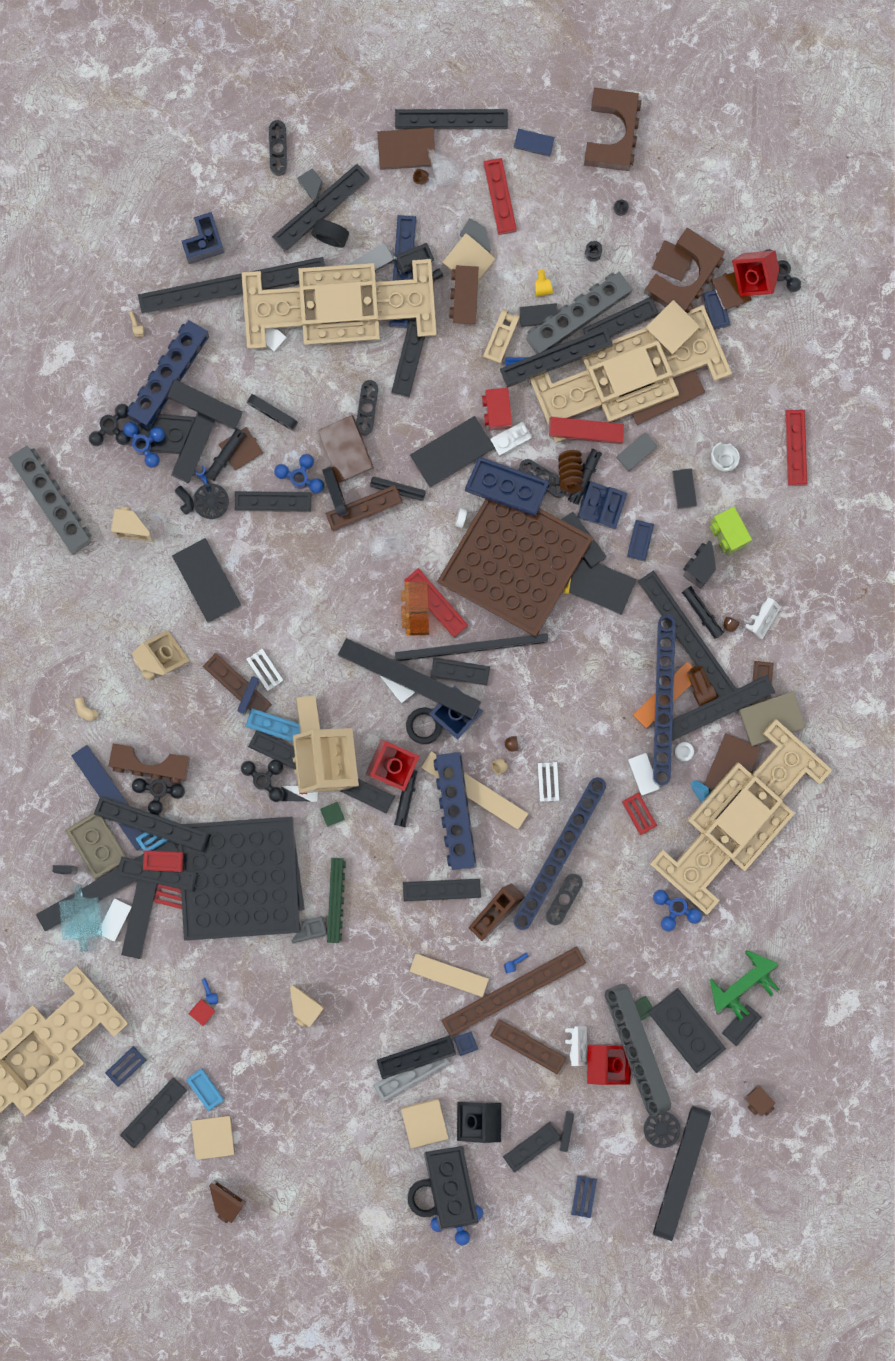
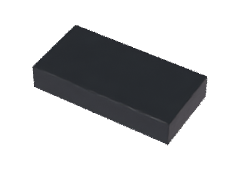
M427 243L393 256L400 274L413 269L412 260L431 259V262L434 261Z
M557 303L519 307L521 327L542 325L545 318L550 315L554 317L558 314Z
M692 468L672 471L677 508L696 507L697 502Z
M53 865L52 872L76 875L77 867Z
M748 1004L745 1005V1008L750 1014L746 1016L740 1011L743 1020L740 1021L736 1016L722 1032L735 1046L743 1040L762 1018Z
M566 1111L559 1147V1151L562 1152L568 1151L574 1119L573 1112Z

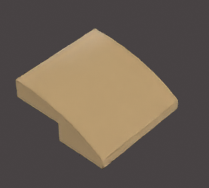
M465 234L442 264L451 271L456 269V265L479 266V281L493 264L495 258L473 238Z
M673 300L646 328L674 354L701 326Z
M439 1098L401 1107L411 1149L448 1139Z

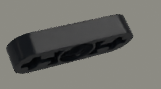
M275 120L269 125L270 169L276 176H281L287 171L286 126L280 120ZM276 126L283 129L279 131L280 139L276 138V132L273 130L276 129ZM277 143L282 144L284 147L279 153L273 151V146ZM276 157L280 158V164L284 166L280 170L273 167L277 165Z
M367 380L361 386L356 423L363 436L369 435L374 425L378 385L373 380ZM369 385H372V388L375 389V391H371L370 396L374 398V401L367 398V390H364ZM370 403L373 409L371 412L365 413L362 411V405ZM372 416L371 419L367 418V425L370 428L362 431V427H359V425H363L364 417Z
M251 394L246 402L254 409L291 431L298 424L295 419L254 394Z
M525 459L520 463L519 471L524 472L523 465L527 466L530 464L531 470L536 472V469H539L535 477L543 473L547 474L550 484L552 479H555L554 484L560 486L559 477L536 462ZM530 471L527 472V474H530V475H533V474H534V473H532V472H530ZM553 485L551 489L548 488L547 490L548 493L557 498H562L567 494L562 491L557 493V488Z
M329 466L322 469L339 518L348 515L349 512L333 467Z
M571 874L565 879L546 914L549 924L559 925L565 918L583 884L582 878L579 875ZM577 878L579 886H574L571 890L575 892L573 896L570 892L563 891L564 887L567 889L570 887L569 879ZM567 894L570 898L569 904L561 905L559 903L560 895ZM556 903L560 908L566 910L564 913L560 910L558 914L560 920L552 922V917L549 915L556 912L557 908H554Z

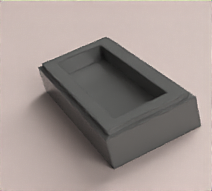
M645 432L616 458L629 472L658 446Z

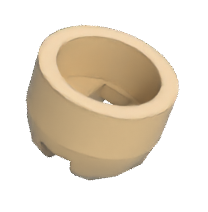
M499 758L492 761L491 767L495 774L501 775L507 771L508 763H505V759Z

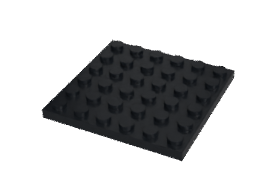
M292 816L183 824L209 834L203 852L178 844L179 852L184 853L183 870L197 873L194 891L181 889L184 941L300 933L294 822Z

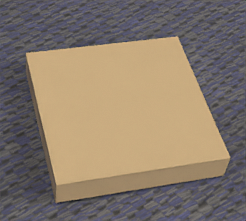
M230 1116L191 1121L196 1160L235 1155Z

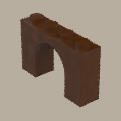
M594 87L591 111L617 116L622 120L626 133L619 142L614 144L587 142L584 166L628 171L630 165L633 166L635 154H631L632 147H636L637 136H634V129H638L639 118H636V112L640 111L642 100H638L639 93Z
M687 227L675 247L692 257L699 269L698 279L689 286L679 287L655 274L645 288L644 294L664 307H667L674 300L685 312L689 313L694 306L691 304L695 298L699 299L704 292V289H702L705 283L709 284L714 277L712 273L716 267L719 269L725 259L722 257L725 252Z

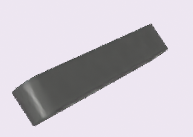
M619 984L605 991V999L644 1106L649 1115L657 1116L670 1110L671 1100L629 987L625 984Z

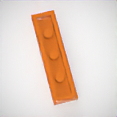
M688 662L674 674L673 702L691 685L687 672L693 667ZM668 680L663 686H668L670 684V680ZM655 693L633 714L645 729L654 721ZM659 697V703L664 706L668 705V697Z

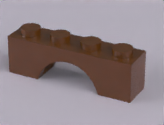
M113 743L108 766L118 773H124V770L132 771L131 775L143 777V773L150 774L152 779L162 780V777L170 778L169 782L181 784V780L186 781L190 758L169 754L162 763L150 766L141 763L137 759L133 747Z

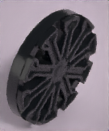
M213 483L205 484L194 494V508L200 516L206 519L219 518L228 509V494L220 485ZM209 486L211 487L210 494L206 489ZM217 487L219 490L214 494V489ZM203 490L206 496L201 495L199 492ZM221 493H224V497L218 498ZM199 497L204 501L197 502L196 499ZM226 501V505H222L219 502ZM199 505H205L201 510L198 509ZM217 506L222 508L223 511L219 512ZM208 508V514L205 515L203 512ZM212 509H214V511H215V513H216L215 516H212V515H211V514H212Z
M664 1112L660 1114L661 1121L659 1122L657 1116L650 1115L644 1124V1135L647 1141L658 1148H667L673 1145L680 1135V1124L677 1118L669 1112ZM665 1115H668V1116H669L668 1120H667L666 1122H664V1121H665ZM651 1118L654 1119L656 1125L650 1122ZM674 1120L675 1124L669 1126L670 1122ZM647 1126H651L654 1129L647 1130ZM670 1129H677L676 1133L670 1131ZM655 1133L652 1138H649V1134ZM668 1134L673 1136L674 1139L670 1140ZM657 1137H659L658 1144L654 1142L657 1139ZM663 1137L666 1139L667 1144H663Z

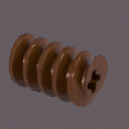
M567 450L558 456L560 489L566 493H576L583 489L581 486L584 483L582 478L583 467L581 465L582 453L578 450Z

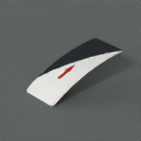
M281 786L284 792V797L281 801L317 802L318 792L299 793L298 786Z

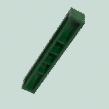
M331 858L327 943H339V941H342L340 929L343 928V921H341L343 909H341V904H344L342 892L345 889V885H342L343 880H345L343 868H346L344 858Z

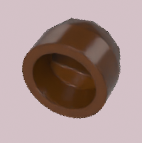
M423 169L415 170L413 174L414 183L426 184L429 181V173Z
M726 616L723 626L726 631L734 632L740 622Z
M511 736L505 740V748L508 751H518L517 736Z

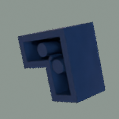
M212 212L194 217L199 235L181 241L188 263L191 264L225 253Z

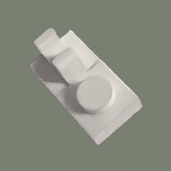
M520 422L491 438L490 441L500 457L531 440L532 436L524 422Z
M768 597L767 601L761 606L759 616L751 615V618L755 621L754 625L746 624V628L762 640L779 612L780 605Z
M575 1026L574 1028L565 1029V1032L572 1034L570 1040H565L566 1044H572L570 1051L571 1066L587 1065V1026Z

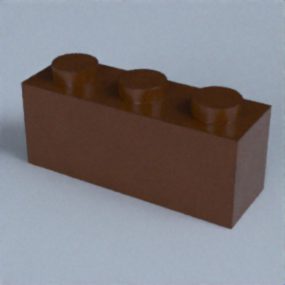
M456 265V269H452L451 280L455 281V288H451L450 299L454 300V307H450L449 319H453V323L476 324L479 266Z

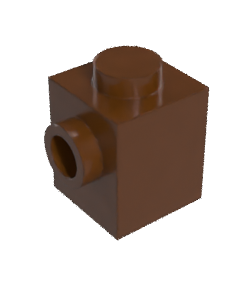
M759 1085L744 1097L749 1104L747 1108L754 1115L759 1114L763 1116L765 1114V1116H768L775 1109L773 1105L776 1103Z

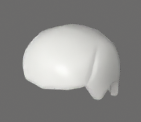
M719 442L713 447L711 461L716 469L728 472L738 466L740 455L732 444H722Z

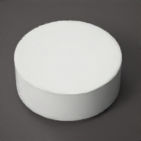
M459 508L455 522L456 527L462 528L464 526L467 516L466 509Z
M687 742L678 744L674 751L675 757L682 762L689 761L694 755L693 746Z

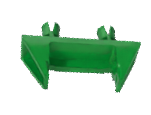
M748 950L745 951V954L756 968L750 970L736 981L727 991L723 992V989H720L712 978L710 979L717 1015L726 1008H731L741 1021L743 1017L740 1011L746 1016L750 1013L739 999L756 984H761L770 997L774 994L769 986L776 992L780 990L769 977L770 973L778 968V963Z

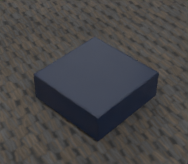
M472 1031L453 1038L460 1056L478 1050Z

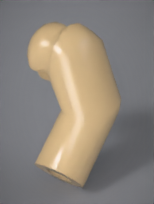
M83 697L74 699L79 717L87 721H93L98 718V712L95 709L91 710L85 706Z

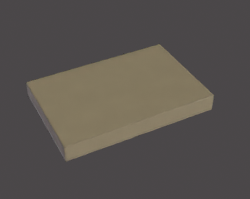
M794 691L739 709L751 746L769 740L762 733L774 719H777L790 732L805 728Z
M94 813L65 830L95 880L119 866L121 856L127 857L104 818L96 816Z

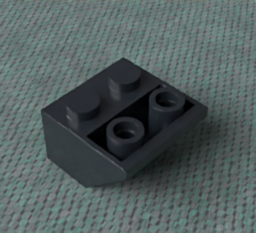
M708 541L707 544L702 543L694 554L697 556L695 560L691 558L683 568L685 571L683 577L699 589L703 588L716 570L711 541Z

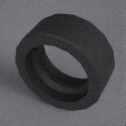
M318 219L314 224L311 235L325 244L343 248L348 239L349 231L331 221Z
M427 707L418 708L408 716L406 731L414 742L430 744L440 736L442 726L434 718L435 730L430 736L420 737L413 730V722L416 717L420 715L430 716L429 713L433 709Z
M421 1179L410 1187L408 1205L416 1215L432 1217L436 1215L435 1206L429 1210H423L414 1201L415 1193L419 1188H431L429 1179Z

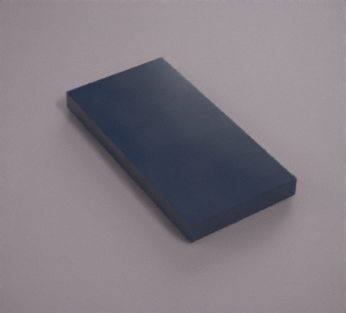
M478 457L465 487V492L536 517L550 482Z

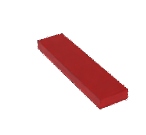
M498 158L484 161L498 235L517 232L503 160Z
M786 410L788 486H807L805 410Z
M551 416L549 418V437L622 444L624 440V424Z
M419 568L404 580L453 638L468 627L464 619Z

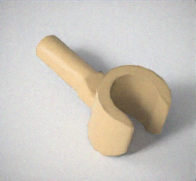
M129 312L134 336L143 337V325L137 326L134 312Z
M135 658L133 659L146 680L155 678L153 672L143 670Z

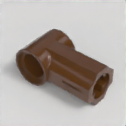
M702 666L691 668L687 674L694 689L693 695L698 705L702 706L717 699L716 692L712 684L709 683L704 668Z

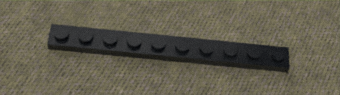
M319 257L250 272L261 271L262 289L299 282L298 268L325 267L324 258ZM242 273L138 294L141 313L144 314L242 294Z

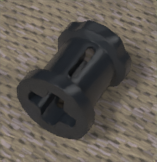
M590 241L586 245L585 257L590 262L598 261L601 257L602 245L598 241ZM597 249V253H590V250Z

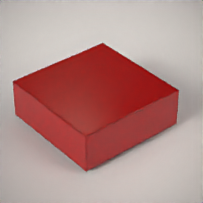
M200 999L188 1014L204 1026L216 1011Z

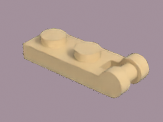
M502 309L483 358L501 364L520 319L519 315H511L508 311ZM505 320L511 322L510 327L503 324Z

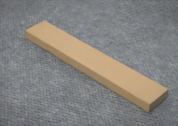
M431 751L421 768L434 777L439 778L438 771H435L434 768L436 754ZM450 767L446 768L445 776L452 778L454 770ZM464 773L467 798L518 830L528 813Z

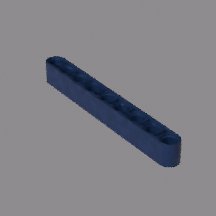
M671 615L661 616L657 624L652 778L653 782L660 787L667 785L671 778L675 619ZM669 620L672 626L669 629H664L661 626V622ZM662 639H668L671 642V646L664 648L660 642ZM668 658L671 664L668 667H663L660 664V660ZM667 677L670 680V684L662 686L659 683V679ZM667 696L669 704L661 705L659 697ZM666 715L669 722L662 725L659 723L658 717ZM665 734L668 737V742L665 744L659 743L658 735ZM660 753L666 754L667 762H658L657 755ZM659 772L666 774L667 780L661 783L656 779V775Z
M595 777L587 785L514 917L513 923L517 929H527L534 920L606 789V783L602 778ZM595 781L602 784V790L599 792L592 789V783ZM590 798L593 806L588 809L585 808L582 803L583 799ZM575 815L583 817L584 822L582 825H576L573 822ZM565 832H572L574 834L572 842L565 841ZM561 848L564 850L565 857L563 859L555 857L554 852L556 849ZM552 865L555 867L556 872L553 876H548L545 873L546 866ZM538 882H543L546 885L544 893L537 892L536 884ZM529 899H534L537 902V907L534 910H530L526 906V902ZM519 916L527 918L528 923L525 927H520L517 924Z

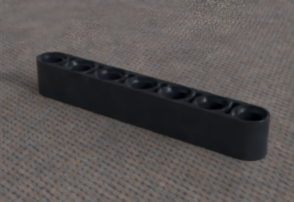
M693 1105L690 1109L655 1223L653 1236L672 1241L710 1120L711 1111Z

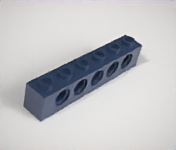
M190 320L186 324L181 325L178 331L179 335L170 342L168 352L160 357L158 361L159 366L149 374L146 386L140 388L137 394L138 398L135 402H131L127 409L129 419L147 430L151 428L169 400L166 398L172 381L174 379L182 380L209 338L207 330ZM185 340L192 341L189 346L182 345ZM176 355L182 357L178 362L172 360ZM165 371L172 372L169 377L162 376ZM154 387L162 388L158 393L152 392ZM145 402H150L151 406L149 408H142Z
M461 752L436 755L434 768L439 774L436 784L437 789L441 790L442 795L439 798L440 809L444 810L442 826L447 831V836H444L445 847H449L450 855H447L448 866H451L452 870L477 867ZM448 767L454 770L452 778H447L444 774L445 769ZM451 786L457 790V794L453 798L447 794V790ZM452 806L459 808V814L456 817L450 814ZM455 825H459L462 828V833L459 836L454 835L452 831ZM457 844H461L465 848L462 855L457 854L455 851Z

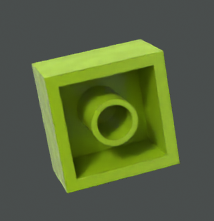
M735 507L714 516L710 522L711 526L709 528L714 536L717 535L720 541L718 545L723 553L726 552L727 556L745 548L752 541Z

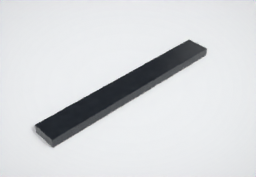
M654 570L638 581L639 585L660 615H671L675 619L676 638L695 665L704 668L709 683L712 684L718 698L736 690L737 688ZM664 620L669 626V628H671V622L669 620Z
M548 633L538 634L537 637L530 635L395 652V656L398 662L544 644L548 642Z
M345 639L338 653L339 657L472 720L481 704V701L350 639Z
M255 731L248 746L249 748L269 758L279 760L282 764L294 770L296 769V762H293L295 757L294 747L263 732ZM358 779L359 786L340 791L386 814L395 797Z
M171 841L154 850L179 852L175 843ZM144 854L135 859L144 861ZM119 868L37 913L36 916L44 931H48L135 882L136 879L118 876Z

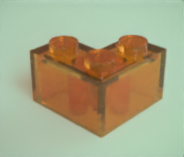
M404 582L405 590H401V602L405 601V606H401L402 628H406V636L429 635L427 582Z

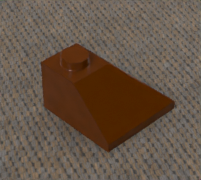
M214 1180L209 1187L215 1212L219 1214L218 1218L223 1222L228 1223L229 1221L232 1223L246 1201Z

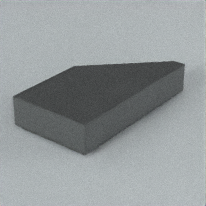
M312 168L299 176L297 180L316 204L323 182Z
M469 218L460 232V236L463 237L465 234H468L490 253L491 247L486 228Z
M323 916L304 920L300 926V933H296L292 944L327 935Z

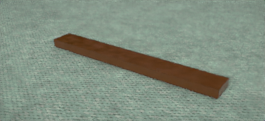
M576 946L441 1021L448 1034L452 1037L586 964V961Z

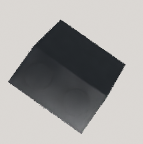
M457 1102V1141L501 1142L502 1103Z

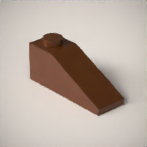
M512 883L502 887L468 928L483 941L519 905L525 896Z

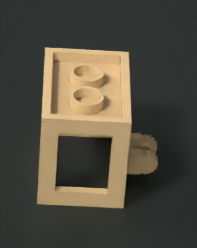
M352 728L318 729L293 735L295 751L293 762H296L294 774H297L299 793L341 791L359 786Z

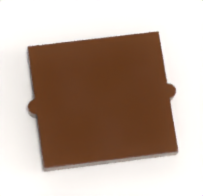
M664 240L660 251L656 253L657 257L652 269L682 282L686 271L690 269L689 264L692 257L675 247L676 245Z
M735 272L724 273L723 276L711 280L723 310L733 307L738 308L741 304L752 301L751 296L739 295Z
M247 427L243 428L237 437L242 432L247 435L229 459L235 471L263 454L256 442L257 439L253 438ZM230 437L221 442L220 444H218L221 450L224 448Z

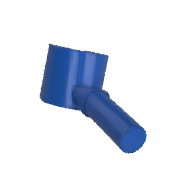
M201 465L204 471L197 473L195 469L194 472L203 481L204 485L209 484L207 477L204 475L207 470ZM210 486L206 488L208 492L211 490Z
M524 953L517 959L505 963L506 973L516 971L515 964L529 957L528 954Z
M206 978L202 979L207 1002L211 1005L218 1004L217 993L211 994Z

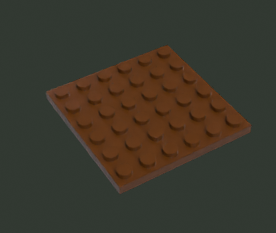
M485 499L437 583L537 637L594 538L540 508L536 517Z

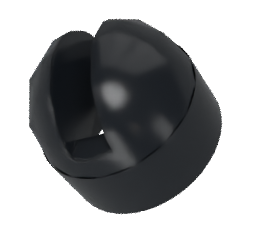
M623 199L617 200L613 207L614 212L619 216L625 215L629 209L628 203ZM620 203H624L623 211H619Z

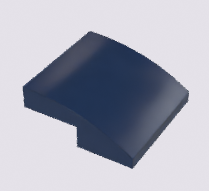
M589 481L577 518L616 529L627 493Z

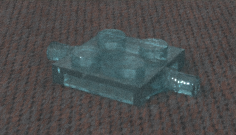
M82 885L74 886V898L59 901L63 940H79L80 952L88 951L87 939L102 936L99 897H83Z

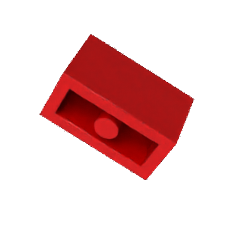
M508 387L485 390V395L482 396L483 407H487V414H484L485 425L489 426V431L510 429L512 427Z

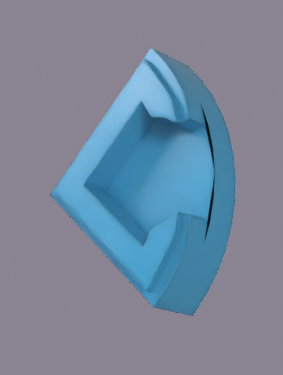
M697 780L691 783L694 793L703 802L710 794L709 788Z

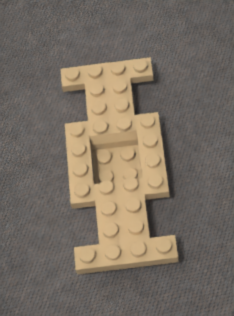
M431 259L412 260V280L376 282L374 263L298 268L299 288L262 290L261 271L242 272L247 349L266 348L265 329L303 326L304 345L380 340L379 321L416 318L418 337L437 336Z
M704 305L694 308L687 313L701 327L674 354L645 327L612 340L613 346L582 358L586 371L555 383L551 382L548 372L529 379L548 427L551 416L572 418L601 406L608 423L665 402L679 396L673 378L706 365L714 382L731 376L732 372ZM654 382L653 385H650V386H648V387L642 388V389L637 390V391H635V392H632V393H629V394L624 395V396H622V397H619L620 395H623V394H625V393H628V392H630V391H633V390H635V389L641 388V387H643V386H646V385L651 384V383ZM553 437L555 444L567 440V438Z
M774 719L762 733L776 747L751 774L737 762L687 819L700 834L680 858L675 861L661 849L649 863L705 915H708L720 901L706 887L729 860L733 861L741 870L746 871L795 814L783 803L782 799L799 779L806 773L817 784H821L832 771L829 766L777 719ZM741 790V792L729 804V806L723 811V813L717 819H715L721 813V811L727 806V804L734 798V796Z
M78 966L62 978L75 994L47 1019L32 1005L0 1034V1113L13 1102L27 1116L85 1064L73 1050V1047L100 1023L103 1024L113 1037L129 1024Z

